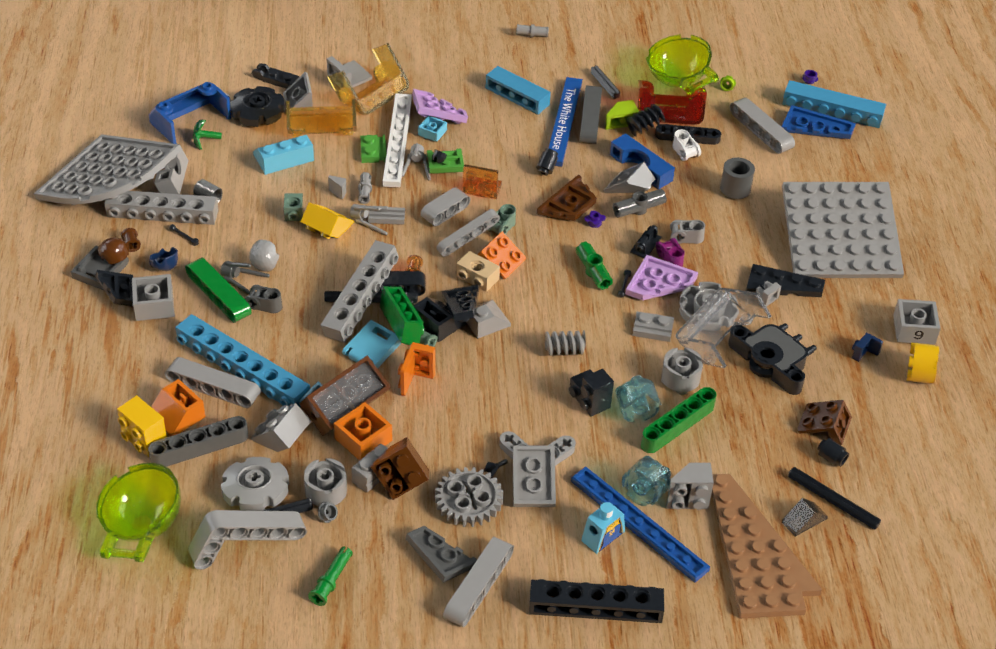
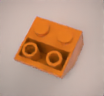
M179 379L164 387L151 406L163 416L166 433L170 436L180 434L205 418L203 400Z

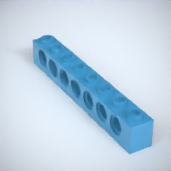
M193 314L175 327L176 338L181 345H185L196 354L204 356L209 362L217 364L224 371L256 383L260 387L261 392L266 394L268 398L281 403L282 406L296 403L301 407L299 400L310 390V384Z

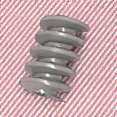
M583 330L582 335L579 331H575L574 336L571 331H568L566 336L564 331H560L559 336L556 331H553L551 337L548 332H545V349L548 350L550 356H552L554 350H556L557 355H560L561 350H564L565 355H568L569 350L575 355L577 349L583 355L586 346L585 330Z

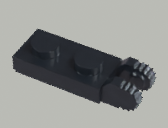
M259 63L257 69H254L251 73L254 78L288 89L299 78L298 75L269 68L267 64Z

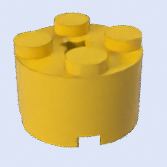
M911 342L910 354H913V356H909L908 367L912 368V370L908 369L906 381L935 384L939 346Z

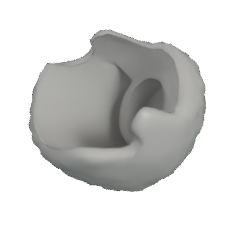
M258 240L250 250L249 259L251 264L258 270L269 272L275 268L279 254L276 253V247L272 242Z

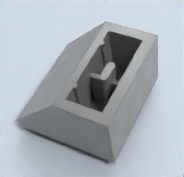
M296 403L289 406L284 405L278 410H271L266 415V421L255 428L256 433L251 439L258 444L280 452L292 446L311 420Z
M689 463L671 478L666 504L667 509L700 510L709 508L714 483L711 463Z

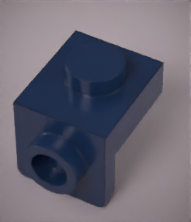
M866 332L860 340H856L853 344L852 350L854 352L852 359L859 362L867 351L878 356L881 352L883 341Z

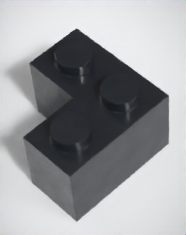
M603 368L596 372H592L589 369L570 378L569 393L573 398H576L581 408L592 417L611 408L614 381Z

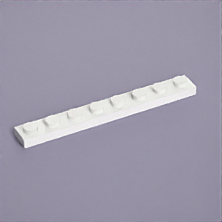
M395 94L383 176L384 187H401L412 94Z

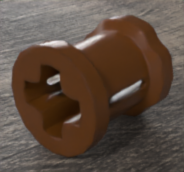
M126 228L121 232V238L125 241L129 252L139 250L141 245L140 240L137 239L138 233L134 228Z

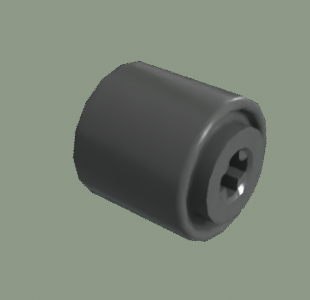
M739 157L728 159L723 167L720 184L721 192L733 199L747 197L751 193L755 172L754 164L747 159Z

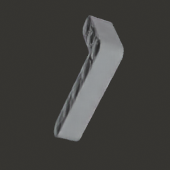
M214 510L204 516L188 550L194 567L202 570L212 565L225 540H299L306 535L307 530L300 513L296 511Z

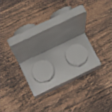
M333 56L327 58V74L346 91L372 80V75L354 60L342 65Z

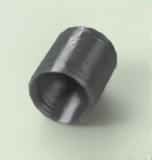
M204 179L199 180L193 188V195L217 197L218 203L222 198V189Z

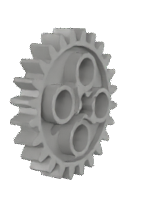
M464 467V472H461L457 468L456 474L449 471L448 477L443 476L442 482H438V488H435V503H437V510H441V516L447 515V521L454 519L455 525L461 521L463 527L466 526L467 522H470V525L474 527L475 522L482 525L483 519L490 522V516L496 517L497 511H501L503 490H501V483H497L496 477L491 479L490 472L484 475L483 469L476 472L475 467L471 471Z

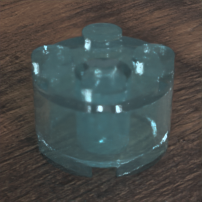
M641 375L632 377L630 381L617 387L615 390L623 418L629 422H635L634 419L640 418L642 421L649 420L660 410L659 405H661V401L654 383L649 379L643 378Z
M644 456L623 475L622 486L623 488L626 486L628 490L627 496L636 504L646 506L647 504L654 505L669 490L671 471L668 467L652 459V457Z

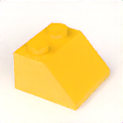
M309 202L300 222L306 224V229L313 232L318 230L321 232V236L330 239L331 237L339 238L354 223V220L327 207Z

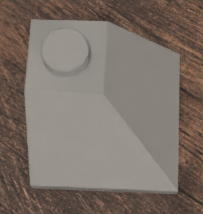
M643 162L621 171L603 191L605 193L645 192L652 187L651 184L655 177Z
M493 300L476 305L474 318H470L467 321L468 327L477 339L511 326L510 321Z

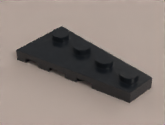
M753 264L745 293L752 294V291H756L759 286L765 290L764 283L768 281L772 284L777 282L781 286L780 295L787 296L790 293H796L797 296L822 297L825 280Z
M478 284L442 291L443 300L454 321L467 322L470 318H474L479 295Z

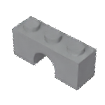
M182 148L176 157L165 165V170L159 171L156 175L154 183L160 193L180 194L189 161Z

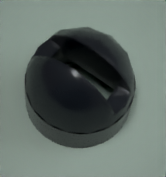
M436 149L432 155L433 161L438 164L443 163L447 157V154Z

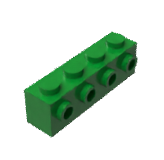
M383 286L380 308L401 343L411 345L412 342L420 343L421 336L424 334V322L402 287Z

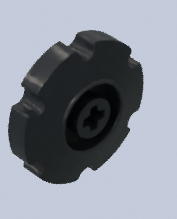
M269 87L245 88L234 95V100L230 101L231 115L234 119H239L240 123L246 126L259 127L261 124L270 125L278 121L282 117L281 113L285 112L284 98L280 93H275V90Z

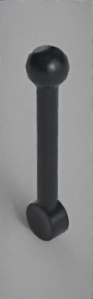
M174 224L169 226L170 231H175L191 241L193 246L199 244L197 238H191L177 229Z
M630 270L624 271L625 278L621 290L618 292L620 298L625 296L624 290L628 277L631 276Z

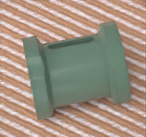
M424 328L420 344L434 347L438 337L429 334Z

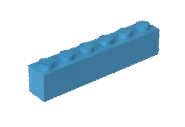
M789 80L782 105L790 107L794 105L875 128H880L886 108L885 103Z

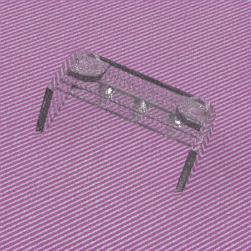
M721 288L716 290L678 330L676 338L684 348H690L700 354L703 364L725 368L727 365L716 349V346L731 331V328L734 325H749L756 316L770 318L771 314L759 293Z

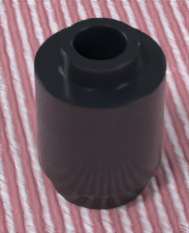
M546 148L541 153L536 166L540 174L547 176L553 173L558 160V153L556 151Z
M831 438L823 439L818 445V455L834 466H843L849 457L846 448Z

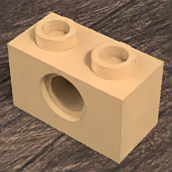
M471 251L456 263V277L472 285L478 284L479 288L485 292L499 280L500 266Z

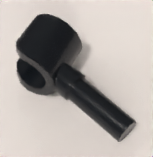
M504 459L498 463L488 462L483 469V473L490 472L491 478H493L496 471L507 464L508 460Z

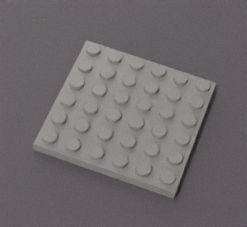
M783 182L782 191L793 273L816 278H903L904 270L889 182Z

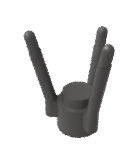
M225 261L221 266V275L225 276L224 279L247 294H250V291L232 278H237L240 272L270 277L267 273L240 268L251 267V264Z

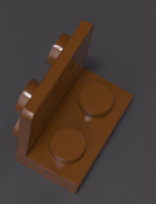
M844 400L808 403L797 431L799 434L827 431L828 436L832 440L843 445L852 416Z

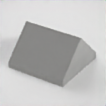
M304 72L283 92L288 115L313 113L308 73Z

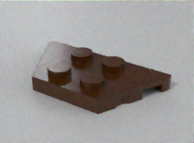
M578 174L537 208V214L576 221L596 204L597 198L590 191L588 185L583 184L582 177Z

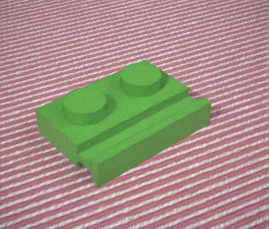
M377 135L360 136L362 163H378L379 160L386 162L385 135L383 137H378Z

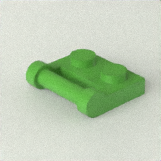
M461 148L454 151H441L447 154L445 161L441 164L434 162L432 150H427L430 174L464 172Z

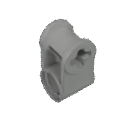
M675 220L670 224L671 238H675L678 244H700L704 241L705 223L703 221Z

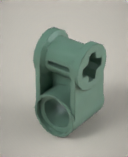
M511 204L501 206L496 212L500 216L499 221L489 228L488 231L492 230L498 234L503 232L506 235L515 226L516 208Z

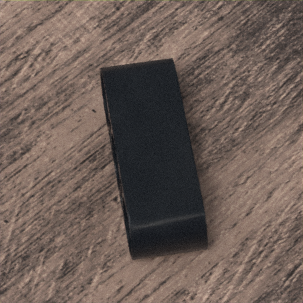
M390 271L388 278L382 283L379 292H382L383 286L402 287L404 292H417L418 296H421L426 291V276L421 271Z

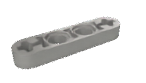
M493 209L486 211L443 239L437 245V250L444 257L450 255L494 226L499 221L500 216Z

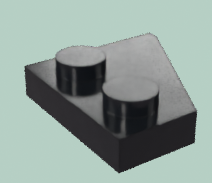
M103 270L96 271V279L113 304L133 306V275Z

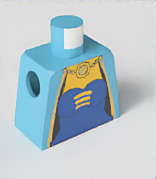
M610 502L601 504L600 508L587 518L581 541L597 554L625 532L624 514Z

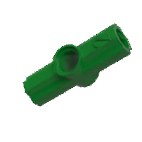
M587 241L581 242L576 247V253L585 266L586 275L591 277L596 286L601 290L608 289L612 285L613 279L603 265V257L595 252L590 243H587Z

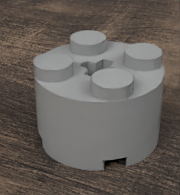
M674 348L668 351L663 362L662 383L681 395H685L697 388L700 384L703 369L700 354L690 348H684V350Z
M326 458V461L319 462V460H315L306 467L304 471L305 496L311 499L312 504L320 506L321 503L330 502L337 505L346 497L347 475L342 463Z

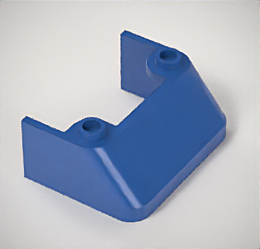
M205 82L157 104L149 113V122L171 143L177 144L174 122L172 120L209 103L229 120L231 119L230 100L215 84Z

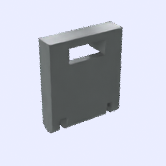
M96 245L74 267L71 275L75 280L104 290L95 277L96 271L103 270L120 273L127 266L129 258L126 257V259L119 263L109 264L105 259H101L98 254L99 246Z

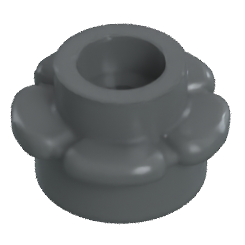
M330 502L320 504L318 508L320 520L329 523L337 517L338 511L334 504Z

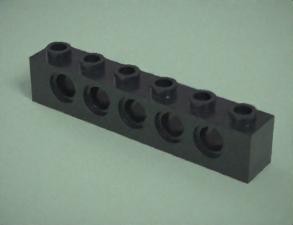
M544 579L531 580L529 614L662 623L664 615V588L546 581Z

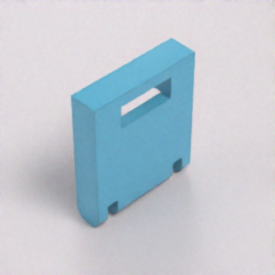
M370 320L343 348L342 354L348 356L349 359L356 363L368 355L378 369L401 342L394 332ZM377 333H379V334L385 336V337L388 338V339L386 340V339L380 337L379 335H377Z

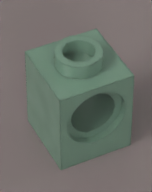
M285 193V221H301L303 217V193Z

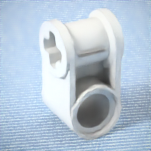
M680 129L675 132L672 147L682 161H687L688 158L701 155L699 144L691 137L688 131Z

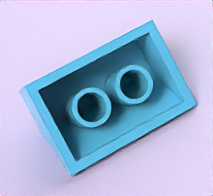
M307 135L266 145L253 151V155L265 175L314 161L313 144Z

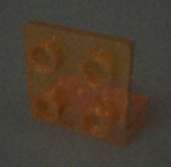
M465 164L463 167V192L465 194L497 199L502 186V181L498 180L499 171Z

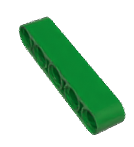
M203 257L185 265L188 277L233 323L252 314L249 303Z
M710 387L700 389L643 430L641 449L646 453L657 452L714 410L717 396L716 391Z

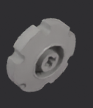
M699 282V286L690 285L684 289L680 296L679 312L688 324H696L698 329L719 331L720 327L728 328L736 322L740 310V301L731 289H724L719 283Z
M246 458V461L243 463L236 462L232 464L222 476L221 490L224 500L230 506H239L240 511H264L266 506L275 507L281 503L288 494V472L281 463H271L270 458Z

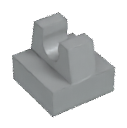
M766 281L764 283L765 290L760 286L756 289V294L761 299L760 303L763 306L767 307L779 298L781 286L777 282L772 284Z

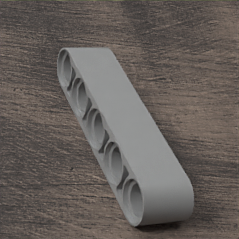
M742 98L730 104L731 114L776 153L780 154L794 148L795 140L793 136L748 98Z
M177 357L165 372V376L170 382L179 379L189 389L244 408H250L261 393L260 387L254 382L181 357Z
M496 537L490 540L448 602L443 618L462 627L467 625L510 560L514 545Z

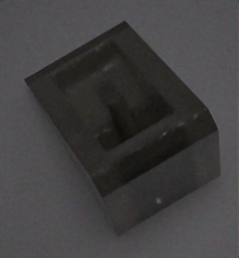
M801 498L782 519V523L796 537L827 520L828 516L815 502Z

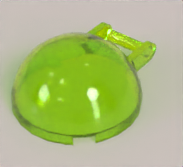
M681 34L673 35L659 40L649 49V55L646 57L649 70L658 81L667 86L681 87L686 93L692 95L696 90L712 82L716 83L719 81L717 73L709 67L712 58L711 47L701 37L691 35V38H681ZM704 75L707 76V78L699 81Z
M141 463L128 467L129 472L119 478L115 475L102 489L97 500L96 512L103 529L108 533L100 549L101 558L119 557L134 559L135 562H143L153 539L167 531L175 521L181 506V489L173 472L169 468L156 463ZM118 539L128 542H139L136 550L115 548Z

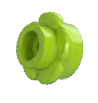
M727 75L721 78L720 86L724 91H730L736 86V81L732 76Z

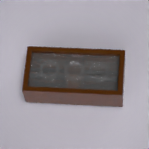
M367 355L308 395L299 404L322 436H325L334 429V422L364 402L369 405L387 392L391 386Z

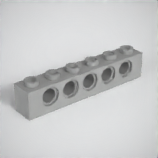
M127 191L114 199H106L105 201L107 217L215 225L218 214L217 197Z
M375 240L321 323L325 337L345 343L347 338L353 333L354 327L362 319L366 308L370 306L373 297L379 292L384 280L388 278L392 267L398 262L399 256L395 245Z

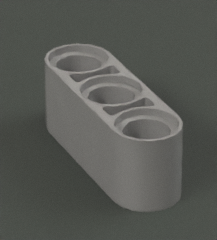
M452 188L426 204L421 210V217L432 225L438 226L464 210L470 203V197L458 188Z

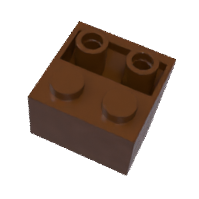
M408 437L390 446L371 464L372 470L393 500L429 480V469Z

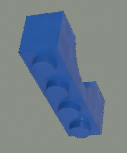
M626 133L611 141L610 155L620 163L633 162L641 164L644 162L655 177L651 184L655 188L661 189L673 181L675 167Z

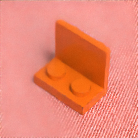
M503 232L499 233L477 254L499 265V275L503 279H506L526 260L525 255Z

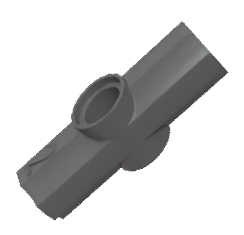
M663 189L649 193L635 192L632 198L613 203L614 215L617 218L632 213L643 215L647 212L648 208L666 203L665 192Z

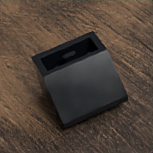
M426 297L413 305L424 322L425 331L431 335H436L438 337L437 342L442 341L467 324V322L454 321L448 307L439 300Z

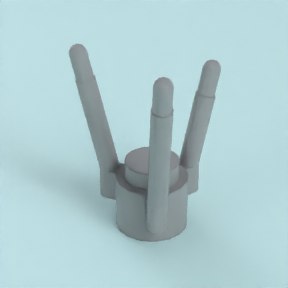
M416 143L411 147L410 154H408L402 177L405 175L411 160L415 162L423 160L427 178L431 180L424 147Z
M352 205L350 216L356 219V223H361L384 235L388 234L386 231L363 220L368 217L369 211L388 210L387 206Z

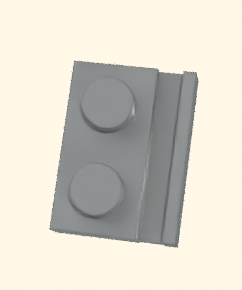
M637 311L632 336L670 342L674 317Z

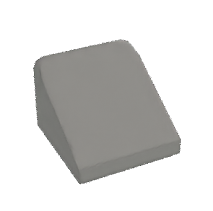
M329 175V191L343 199L347 192L346 178Z

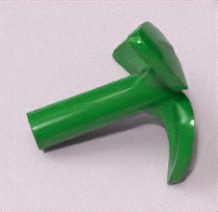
M203 119L199 120L193 129L194 144L200 150L202 149L199 140L201 137L221 139L222 137L221 132L201 130L206 122Z

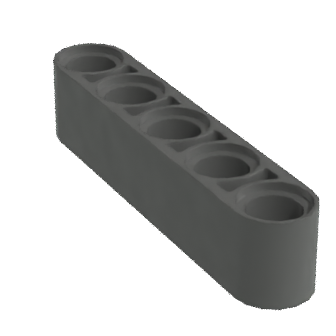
M588 85L585 87L580 142L597 143L602 87Z
M235 416L155 441L148 447L151 465L155 468H164L243 443L248 439L247 421L242 416Z

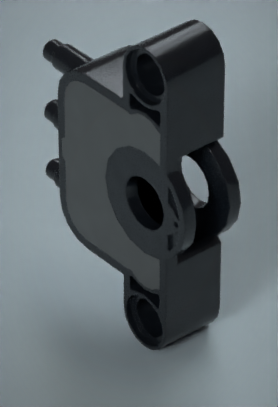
M786 323L780 326L767 324L754 333L743 325H734L730 331L728 345L745 360H750V370L759 377H771L773 382L789 394H800L805 380V373L802 370L805 367L807 357L817 350L816 345L806 348L799 342L802 339L801 334L792 337L785 332L788 328ZM759 365L764 366V367H771V368H769V369H763V368H761Z

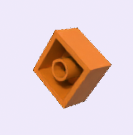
M364 402L334 422L335 440L360 461L379 444L386 446L392 441V424Z

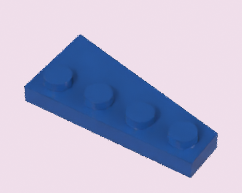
M791 105L782 128L788 133L850 139L856 123Z

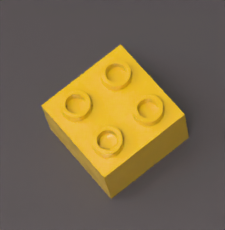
M136 395L117 408L118 422L121 426L120 434L126 442H131L139 453L142 452L149 458V445L155 441L167 438L164 418Z

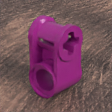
M671 238L670 241H659L656 243V252L662 260L683 267L685 251L675 238Z

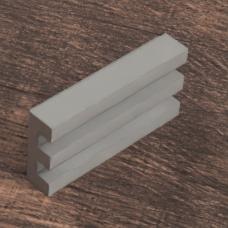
M388 207V210L369 211L368 223L404 224L405 208Z

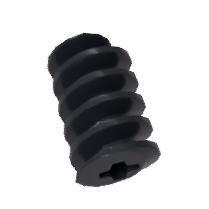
M651 104L650 108L646 107L644 111L640 110L638 114L635 113L632 117H628L627 125L631 133L636 137V131L641 135L642 128L648 131L647 125L654 128L653 122L659 125V119L665 122V117L657 105Z

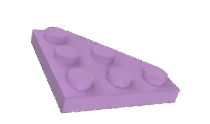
M413 89L412 97L417 112L421 116H434L440 120L448 119L457 124L461 122L467 123L468 115L465 110L461 108L456 110L450 102L444 99L439 101L430 92Z
M646 255L627 286L625 294L640 300H647L681 292L695 283L698 272Z

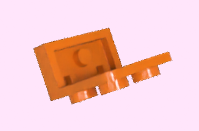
M412 342L410 349H406L404 363H400L398 368V375H400L398 388H401V395H406L414 375L430 379L434 378L435 347Z

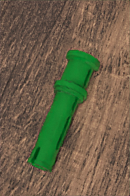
M342 546L326 573L317 579L316 587L308 594V598L312 603L318 606H324L327 603L328 595L336 588V580L353 555L350 548L347 547L346 549L345 546Z

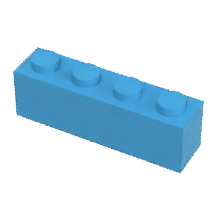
M497 66L486 74V89L536 114L541 113L550 105V91Z

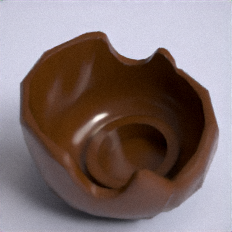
M108 238L98 248V254L101 259H105L109 264L119 263L129 255V249L121 238Z

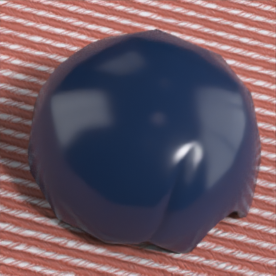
M171 247L168 252L162 248L158 253H153L149 257L151 267L158 271H169L175 268L178 262V250Z

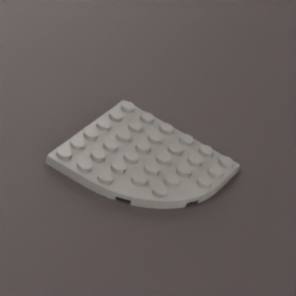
M101 134L38 189L34 195L37 200L71 205L114 199L147 180L153 179L156 173L176 157L181 151V147L179 144Z

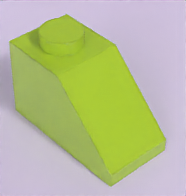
M634 100L617 102L606 115V130L628 127L627 118L639 112Z

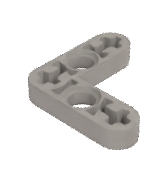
M508 431L500 435V448L512 459L513 446H529L513 432ZM562 436L548 445L555 446V455L557 456L555 458V466L574 453L576 442L571 436Z

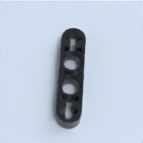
M659 124L655 130V137L660 140L673 141L675 132L683 129L688 131L697 143L711 145L719 144L722 135L720 130L714 128Z

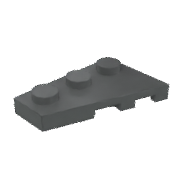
M426 526L413 530L406 535V540L443 583L471 570L477 561L475 557L469 558L463 554V550L459 547L454 548L447 544L445 538Z

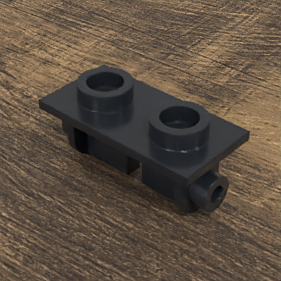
M655 225L649 226L647 231L645 230L633 246L630 253L642 258L650 255L656 243L662 238V236L657 235L658 228Z

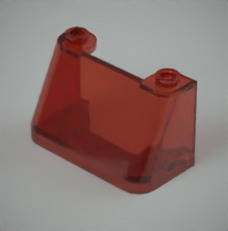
M638 80L637 108L639 111H644V108H650L651 104H655L664 114L665 122L663 123L697 125L704 120L707 91L704 84H692L687 89L686 96L654 94V86L650 81Z

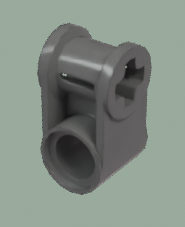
M253 285L249 296L245 297L252 310L274 314L280 312L283 308L281 293L276 288Z

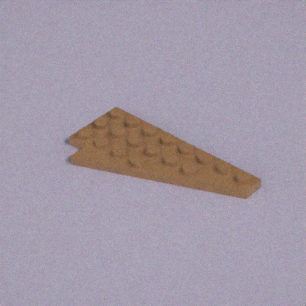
M713 474L712 498L740 619L805 615L806 606L803 596H818L821 594V587L730 474Z

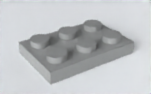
M513 446V507H556L555 446Z

